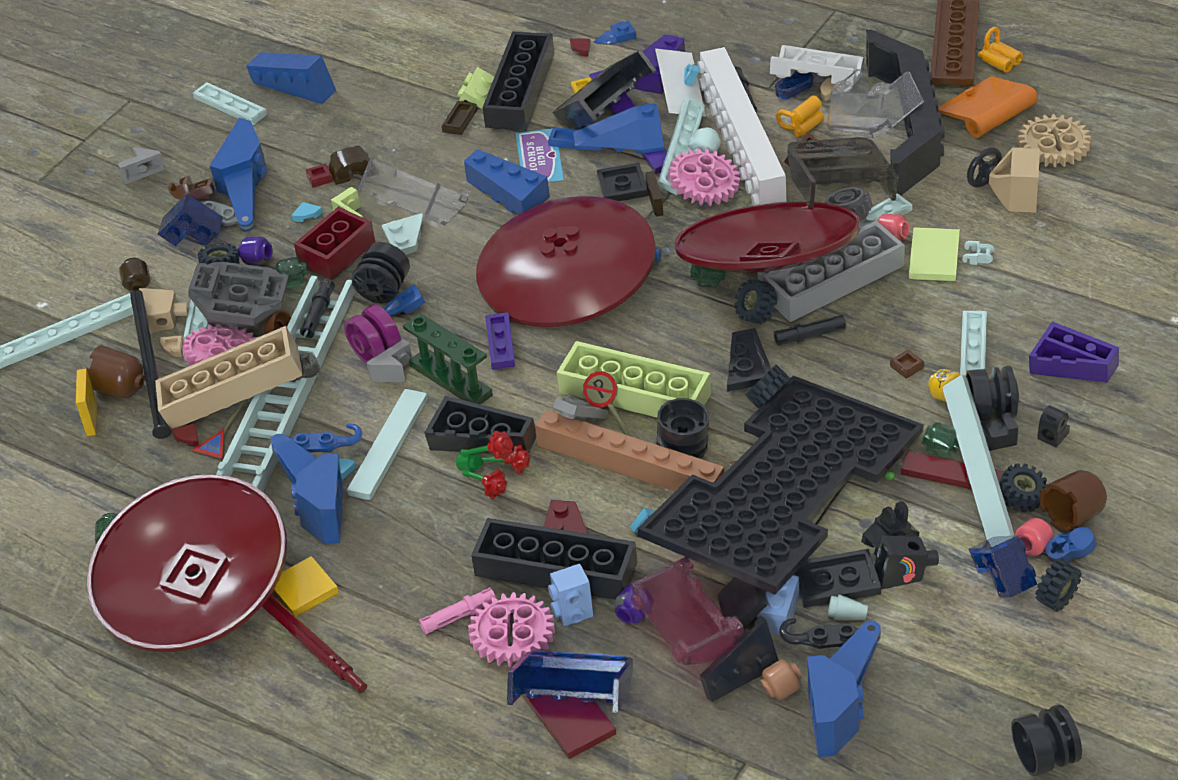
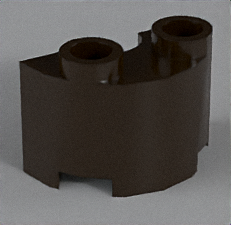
M361 146L344 148L333 152L330 156L329 171L335 185L349 182L355 174H360L362 177L376 174V170L367 152Z

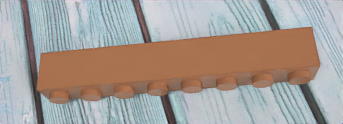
M546 410L535 425L539 447L676 491L692 474L715 483L725 473L724 466L578 419H570L550 410Z

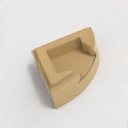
M830 77L821 84V98L824 102L842 94V87L831 83Z
M183 335L160 337L161 346L165 353L174 357H183Z

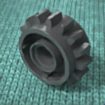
M858 187L837 190L831 193L826 198V202H824L852 210L859 216L860 221L868 216L873 206L869 193H864Z

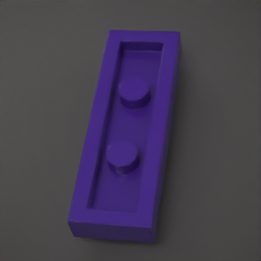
M508 312L485 315L492 370L515 367Z

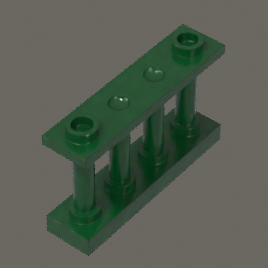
M421 313L403 325L404 330L417 337L419 353L409 360L411 368L461 400L482 404L493 396L492 388L480 382L477 376L476 366L487 358L486 353ZM428 345L433 347L434 352L429 350ZM444 355L450 358V362L445 360ZM461 365L467 369V373L461 370Z

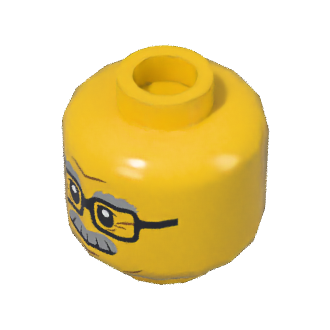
M940 369L934 373L928 383L932 397L946 402L942 387L961 374L947 369Z

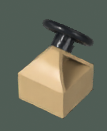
M1012 147L1002 159V154L997 148H986L979 152L970 163L967 171V181L975 188L983 187L989 183L998 199L1008 211L1036 213L1040 149ZM989 154L995 155V158L990 161L983 160ZM978 165L979 173L976 179L974 180V171L976 166Z

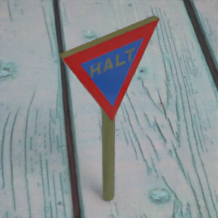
M248 399L240 402L221 431L191 451L223 460L225 433Z

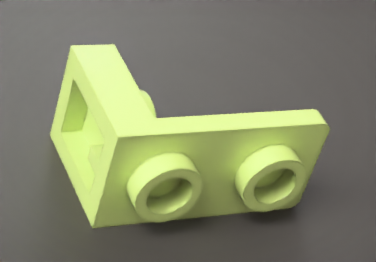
M353 187L348 188L331 199L332 211L337 207H341L362 217V215L355 211L360 208L357 190Z

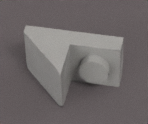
M138 147L132 148L135 157L118 163L124 184L165 170L159 151Z
M403 339L368 361L367 368L370 380L372 382H404L403 366L407 365L412 358L410 344Z

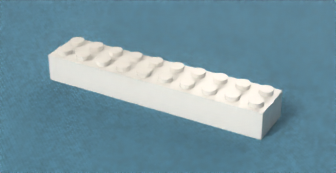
M725 47L700 52V61H698L699 73L701 74V78H699L700 90L704 91L706 103H710L712 116L715 115L716 125L718 128H721L723 141H727L729 154H733L734 165L739 167L741 180H745L746 191L748 194H751L753 206L786 202V175Z

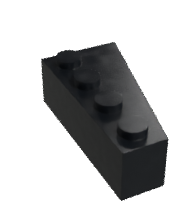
M444 396L424 432L429 449L433 451L461 452L462 449L469 450L487 446L490 443L489 438L493 436L494 431H505L512 440V452L515 446L521 444L523 450L529 453L537 438L532 417L449 396Z

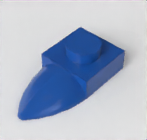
M630 21L619 22L610 25V30L601 34L594 43L615 44L636 38V31Z
M414 284L391 300L384 310L390 316L400 314L403 311L408 315L424 304L425 300Z

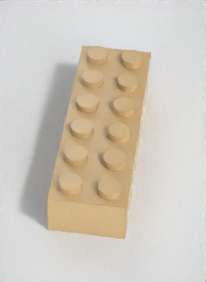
M284 326L155 380L158 411L171 429L177 428L223 408H228L259 393L271 390L283 383L293 381L303 376L298 345L287 327Z

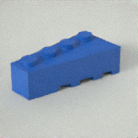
M260 52L246 65L253 83L323 104L336 91L321 55Z
M478 149L464 160L467 182L484 194H490L495 202L503 203L511 213L520 214L527 209L544 203L550 197L548 178L543 174Z

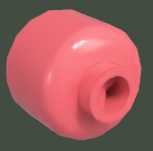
M882 214L877 221L899 241L902 242L908 237L909 223L902 215Z
M1039 518L1029 519L1014 534V540L1018 549L1031 557L1043 553L1046 550L1047 543L1054 538L1052 528L1047 522Z

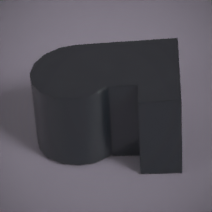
M1050 405L1047 406L1040 417L1037 439L1057 448L1069 434L1070 426L1067 425L1068 413ZM1049 430L1054 434V438L1046 435Z

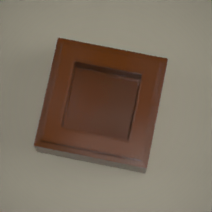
M906 350L890 360V367L907 379L924 368V361L910 350Z

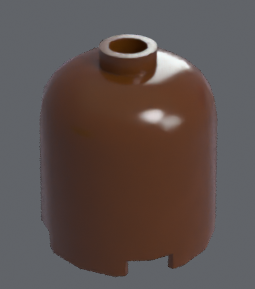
M99 345L91 353L90 358L93 361L90 368L86 367L85 369H87L93 391L126 399L133 396L138 389L143 387L145 383L143 365L135 356L103 345Z
M1079 470L1047 484L1040 491L1039 501L1042 512L1047 511L1052 519L1050 524L1059 531L1069 532L1102 512L1106 506L1107 493L1102 481L1095 474Z

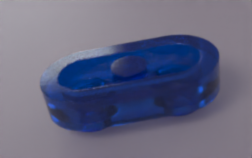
M796 72L790 77L787 76L777 81L775 84L776 96L781 99H790L810 89L813 86L812 73Z

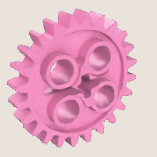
M697 148L695 153L689 149L688 154L681 152V156H675V160L671 162L668 176L669 182L672 183L671 188L677 189V195L683 193L684 200L692 198L691 203L698 200L701 206L704 202L712 206L713 201L720 205L721 200L728 202L729 197H734V193L738 191L741 179L739 178L740 172L736 171L737 165H731V159L724 160V154L719 157L717 156V151L711 154L709 149L701 152Z
M208 324L207 329L199 327V332L192 330V335H186V340H183L184 361H188V366H191L257 337H253L252 332L247 333L246 328L239 330V327L231 329L229 326L221 327V325L217 324L216 327Z
M515 592L511 594L510 598H507L503 593L501 600L491 597L492 604L483 602V610H475L476 616L470 618L471 625H468L470 643L473 645V650L479 652L480 658L487 656L488 663L497 659L498 666L503 661H507L508 667H511L513 661H517L521 666L523 663L522 659L526 658L529 662H532L533 654L541 657V649L548 650V642H553V634L555 633L553 615L550 614L549 607L544 608L543 601L536 603L535 596L527 600L526 593H523L520 598H516ZM514 612V615H513L514 623H513V627H512V629H513V632H512V633H513V645H512V646H509V645H510L509 635L511 634L510 616H511V613Z

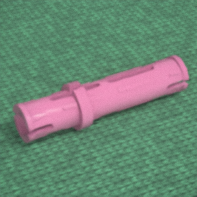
M491 587L472 596L466 595L463 597V600L419 619L421 629L427 635L464 616H473L476 614V609L483 608V602L492 604L491 597L496 598Z

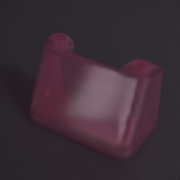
M687 557L632 583L633 595L631 596V601L637 610H642L670 646L672 654L678 663L682 662L684 665L714 662L722 653H727L738 643L736 639L743 634V624L736 616L730 618V616L723 617L702 591L700 579L692 577L691 569L694 568V565Z

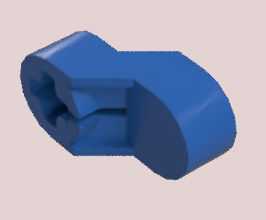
M1079 527L1069 534H1058L1047 543L1046 552L1052 562L1056 563L1057 559L1069 562L1073 558H1083L1090 554L1096 548L1097 540L1089 528Z

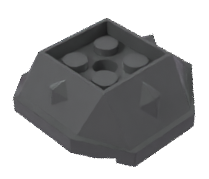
M214 262L208 265L206 263H197L189 286L188 296L208 323L226 325L231 329L241 327L259 330L274 312L281 309L289 275L280 274L276 270L267 267L237 263Z

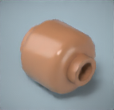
M781 659L762 672L763 679L760 682L771 699L775 697L778 700H783L801 687L799 678L802 677V674L794 662L789 665L786 660Z

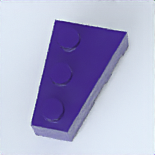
M665 34L643 50L656 71L636 81L637 86L634 89L663 94L664 88L655 49L685 52V41L682 37Z
M1053 321L1029 355L1030 374L1108 383L1119 366V347Z

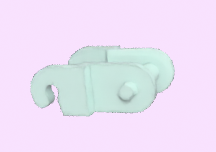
M967 241L964 248L966 250L969 249V246H972V252L977 253L964 254L962 258L964 263L967 262V259H970L969 262L973 265H977V263H991L993 261V256L990 255L994 252L993 245L980 244V241Z

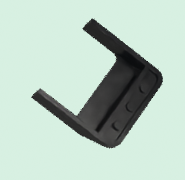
M639 50L611 64L552 113L558 120L573 129L587 127L606 111L605 106L609 103L613 105L622 98L620 96L621 93L624 91L628 93L637 86L636 81L654 73L656 69L644 52Z

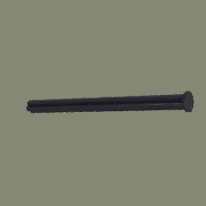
M133 290L130 293V299L154 423L152 435L157 439H164L171 435L172 430L158 411L155 380H158L159 377L143 293L141 290Z

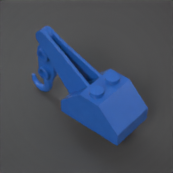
M346 424L347 428L355 431V434L349 437H340L330 432L298 433L291 439L284 434H276L271 438L272 451L292 482V499H297L294 503L295 516L300 517L301 527L324 544L340 543L343 483L339 454H323L316 458L310 453H329L336 448L352 446L358 443L362 438L363 432L356 424Z

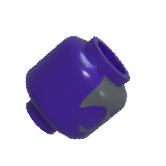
M246 237L239 245L238 253L245 265H265L272 257L273 248L265 237Z
M627 585L614 601L616 616L628 624L640 623L653 607L651 593L642 585Z

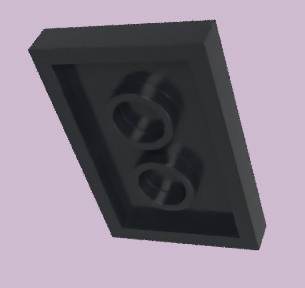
M869 549L807 559L794 574V576L799 577V595L803 608L829 604L831 596L838 597V594L849 599L881 594V585Z

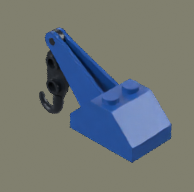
M788 619L780 625L779 629L780 636L785 642L793 645H808L817 649L841 647L830 659L824 655L807 657L808 696L818 757L835 756L859 731V719H864L862 706L864 698L861 684L878 642L881 639V627L875 621H867L860 628L845 623L816 626L802 634H790L787 628L791 624L796 623V619Z

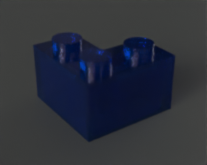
M186 194L162 218L157 235L174 246L180 243L187 235L207 246L219 234L223 216L189 194Z
M1018 535L995 536L969 548L977 572L990 573L999 597H1013L1038 585L1035 579L1036 572L1028 562L1025 555V545Z

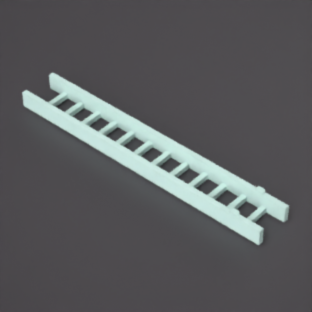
M311 276L287 326L294 340L297 337L305 338L308 330L302 336L300 329L311 308L312 297L319 289L317 276ZM352 280L346 281L337 301H330L327 308H333L331 315L321 317L319 323L326 324L323 332L315 331L313 338H307L319 340L316 348L298 346L299 355L311 356L308 364L301 363L302 372H304L300 381L293 380L279 385V387L296 388L293 397L270 395L271 390L264 391L253 397L223 461L218 465L216 475L231 477L233 471L256 474L252 485L264 492L278 459L272 451L271 444L269 448L246 446V443L250 436L271 439L276 434L290 436L355 294ZM266 402L289 405L285 414L262 411ZM258 419L281 422L277 431L254 428ZM241 454L264 456L261 466L237 463Z

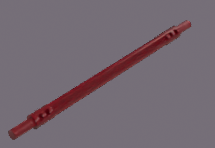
M272 594L262 605L269 614L341 680H346L359 693L366 690L367 684L353 672V668Z

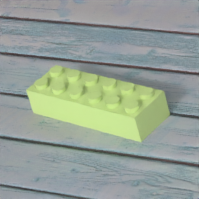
M578 341L574 343L557 371L559 393L569 394L584 400L583 385L586 378L596 371H605L614 377L618 386L616 398L612 402L614 407L657 417L660 407L669 400L689 398L705 406L711 395L710 373Z

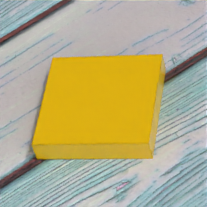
M87 369L77 370L76 405L86 436L88 437L96 435L97 401Z
M312 556L283 571L273 590V593L282 604L295 616L304 613L339 593L336 584Z

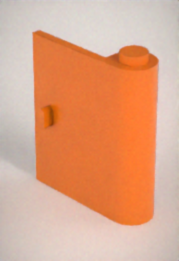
M990 76L940 105L938 112L946 116L965 120L969 134L974 138H979L1035 105L1038 101V94L1029 85Z

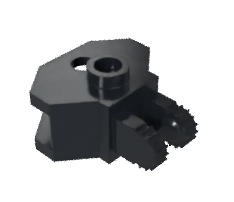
M903 501L896 503L894 510L889 506L883 508L881 515L876 517L874 523L862 534L861 542L869 547H875L874 555L877 557L881 536L919 537L920 532L907 521L908 507Z

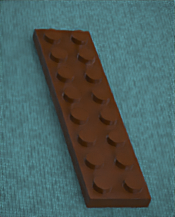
M937 0L931 65L932 85L973 86L979 0Z

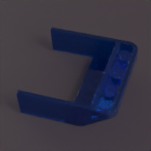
M552 651L526 652L508 671L507 705H513L523 694L527 698H541L542 695H552V699L555 700L579 697V701L593 702L595 698L606 699L607 703L612 704V712L618 713L629 695L633 672V658Z

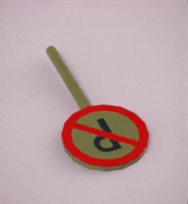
M596 371L590 374L583 385L585 400L594 407L608 406L623 433L631 436L612 405L617 395L618 386L616 380L605 371Z

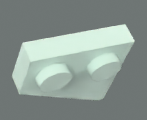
M420 213L383 224L382 230L387 242L398 247L405 255L417 252L418 240L421 237V225L424 224L423 214Z

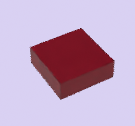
M326 164L306 169V175L312 188L333 182L332 175Z

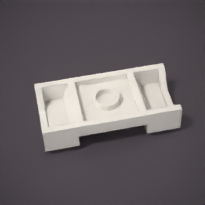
M782 45L779 57H771L770 74H775L779 78H788L797 70L799 73L815 72L819 76L832 75L831 83L847 88L852 86L862 75L864 57Z

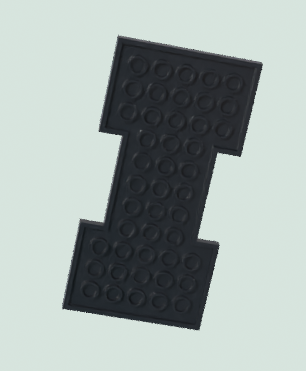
M793 375L744 423V432L752 434L759 439L715 483L692 474L638 527L637 537L776 595L828 537V529L810 521L853 475L877 483L923 433L924 424Z

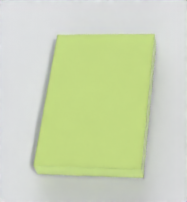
M914 227L909 279L956 281L960 229Z

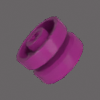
M376 304L370 305L361 312V315H354L344 323V332L350 346L365 363L401 341L400 332L395 322L382 307Z

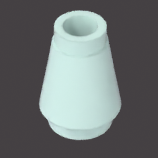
M839 594L838 597L831 596L827 617H832L834 620L865 621L868 605Z

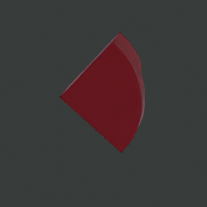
M570 38V46L580 56L588 57L591 41L586 38Z
M195 423L171 429L173 437L177 442L187 443V446L200 445Z

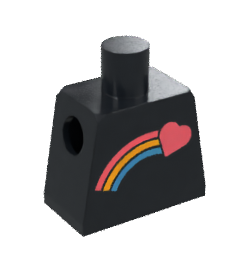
M881 536L874 565L881 590L920 582L923 579L926 566L939 564V555L937 550H926L922 539L917 536Z

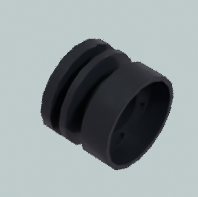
M373 243L366 249L361 261L354 270L351 277L352 285L363 298L374 303H388L395 298L409 272V259L403 251L390 243Z
M1003 366L1001 372L998 367L992 368L991 379L988 378L985 368L967 370L966 378L980 421L991 419L992 408L995 409L998 418H1001V414H1005V411L1006 413L1011 412L1013 417L1017 416L1019 391L1011 366Z
M676 398L664 403L657 414L656 445L699 459L703 458L708 450L709 412L706 407L700 402L689 398Z
M1057 704L1051 706L1050 709H1042L1038 717L1033 713L1014 718L1011 722L1012 739L1016 752L1025 770L1030 775L1037 776L1052 771L1055 763L1057 766L1064 767L1068 763L1073 764L1081 760L1082 745L1078 729L1070 713L1063 705Z

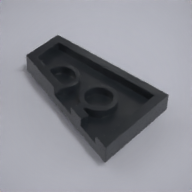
M756 328L732 332L727 392L753 387L771 370Z
M762 616L754 622L755 626L747 634L743 633L736 639L738 643L727 653H722L700 674L706 697L713 702L762 676L764 669L779 661L767 620Z

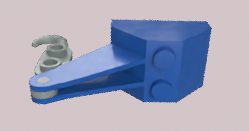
M239 118L210 164L217 192L229 195L233 207L214 201H184L176 208V216L179 220L185 222L186 218L182 216V211L191 208L203 218L223 225L238 224L242 231H250L254 228L255 186H258L261 179L266 176L267 166L260 141L251 121Z

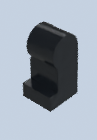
M1011 412L1001 414L1000 420L987 423L980 422L989 451L1017 445L1018 426Z

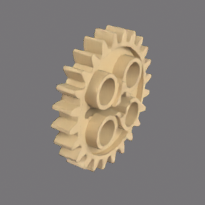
M1053 114L1051 118H1048L1046 115H1043V119L1035 117V122L1028 120V125H1022V130H1019L1018 145L1019 148H1039V163L1044 162V166L1052 163L1056 167L1057 163H1060L1065 167L1066 162L1073 165L1074 159L1081 161L1082 156H1087V151H1090L1091 145L1090 131L1086 130V125H1080L1079 120L1072 122L1073 117L1064 119V115H1061L1060 118H1056V115Z

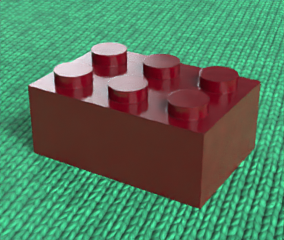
M337 207L294 243L298 264L332 280L365 252L371 244L375 243L372 222L341 207Z

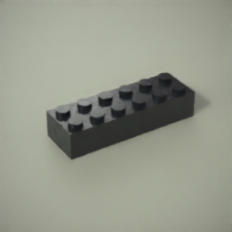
M512 31L482 107L485 128L527 130L554 57L552 34Z
M492 518L486 519L471 555L474 575L477 577L548 588L549 585H552L550 573L580 564L589 580L591 596L614 600L627 585H630L638 563L636 542Z

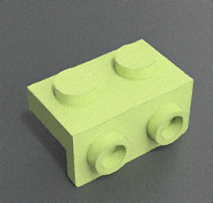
M479 67L475 69L473 74L469 72L463 82L466 86L462 85L457 94L460 97L459 101L467 100L470 103L477 104V107L483 110L482 107L494 76Z

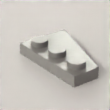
M569 394L556 398L553 408L561 410L560 415L570 419L577 418L584 421L587 419L596 422L597 418L606 419L609 412L605 408L594 407L587 401Z

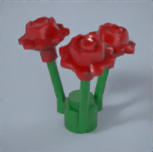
M494 431L493 436L489 438L490 443L487 446L469 450L462 449L456 458V466L460 471H463L462 475L481 481L485 487V496L490 499H494L497 495H501L506 491V474L498 469L494 473L488 474V476L474 473L481 468L482 462H504L505 464H511L517 475H520L525 468L529 467L530 455L528 451L523 450L522 445L518 444L512 452L513 443L505 431ZM489 451L494 453V457H481L477 453Z

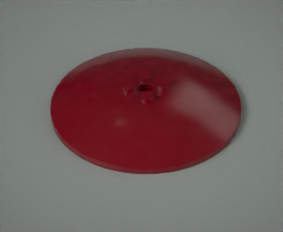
M576 196L548 201L513 217L492 235L482 249L476 267L477 284L487 305L497 314L508 312L510 321L534 327H560L581 323L613 310L630 298L642 286L651 272L655 260L656 245L650 225L639 212L616 200L595 196Z
M780 202L754 205L719 213L690 225L675 239V250L677 255L684 261L715 270L735 273L776 271L813 262L845 246L859 234L861 224L860 218L855 212L834 204Z
M215 474L188 476L151 489L125 507L108 525L96 544L87 575V589L93 611L106 630L125 644L146 651H185L212 643L228 635L247 622L262 607L280 579L287 554V534L281 515L273 502L260 489L246 481L230 476ZM200 570L196 576L189 577L191 572Z

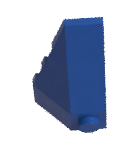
M657 103L635 106L573 132L576 149L601 151L606 147L615 148V152H623V149H635V153L664 151Z

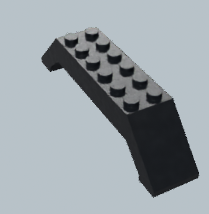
M866 30V67L868 77H876L897 88L907 134L906 141L898 148L890 149L892 196L897 193L901 196L940 166V157L944 156V145L941 143V139L945 138L944 126H940L942 120L941 113L938 112V99H934L935 86L932 85L929 60L924 58L923 51L874 30Z

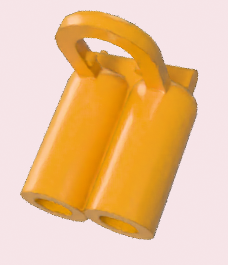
M992 27L985 35L983 50L978 52V56L985 63L1005 73H1008L1013 65L1018 66L1023 59L1022 52L1000 42V29L998 27ZM995 32V42L990 44V36Z
M812 95L792 112L780 109L776 113V120L782 128L794 131L796 138L804 136L824 121V114L819 110L822 106L821 101L817 96ZM781 114L791 117L792 125L784 123L781 119Z

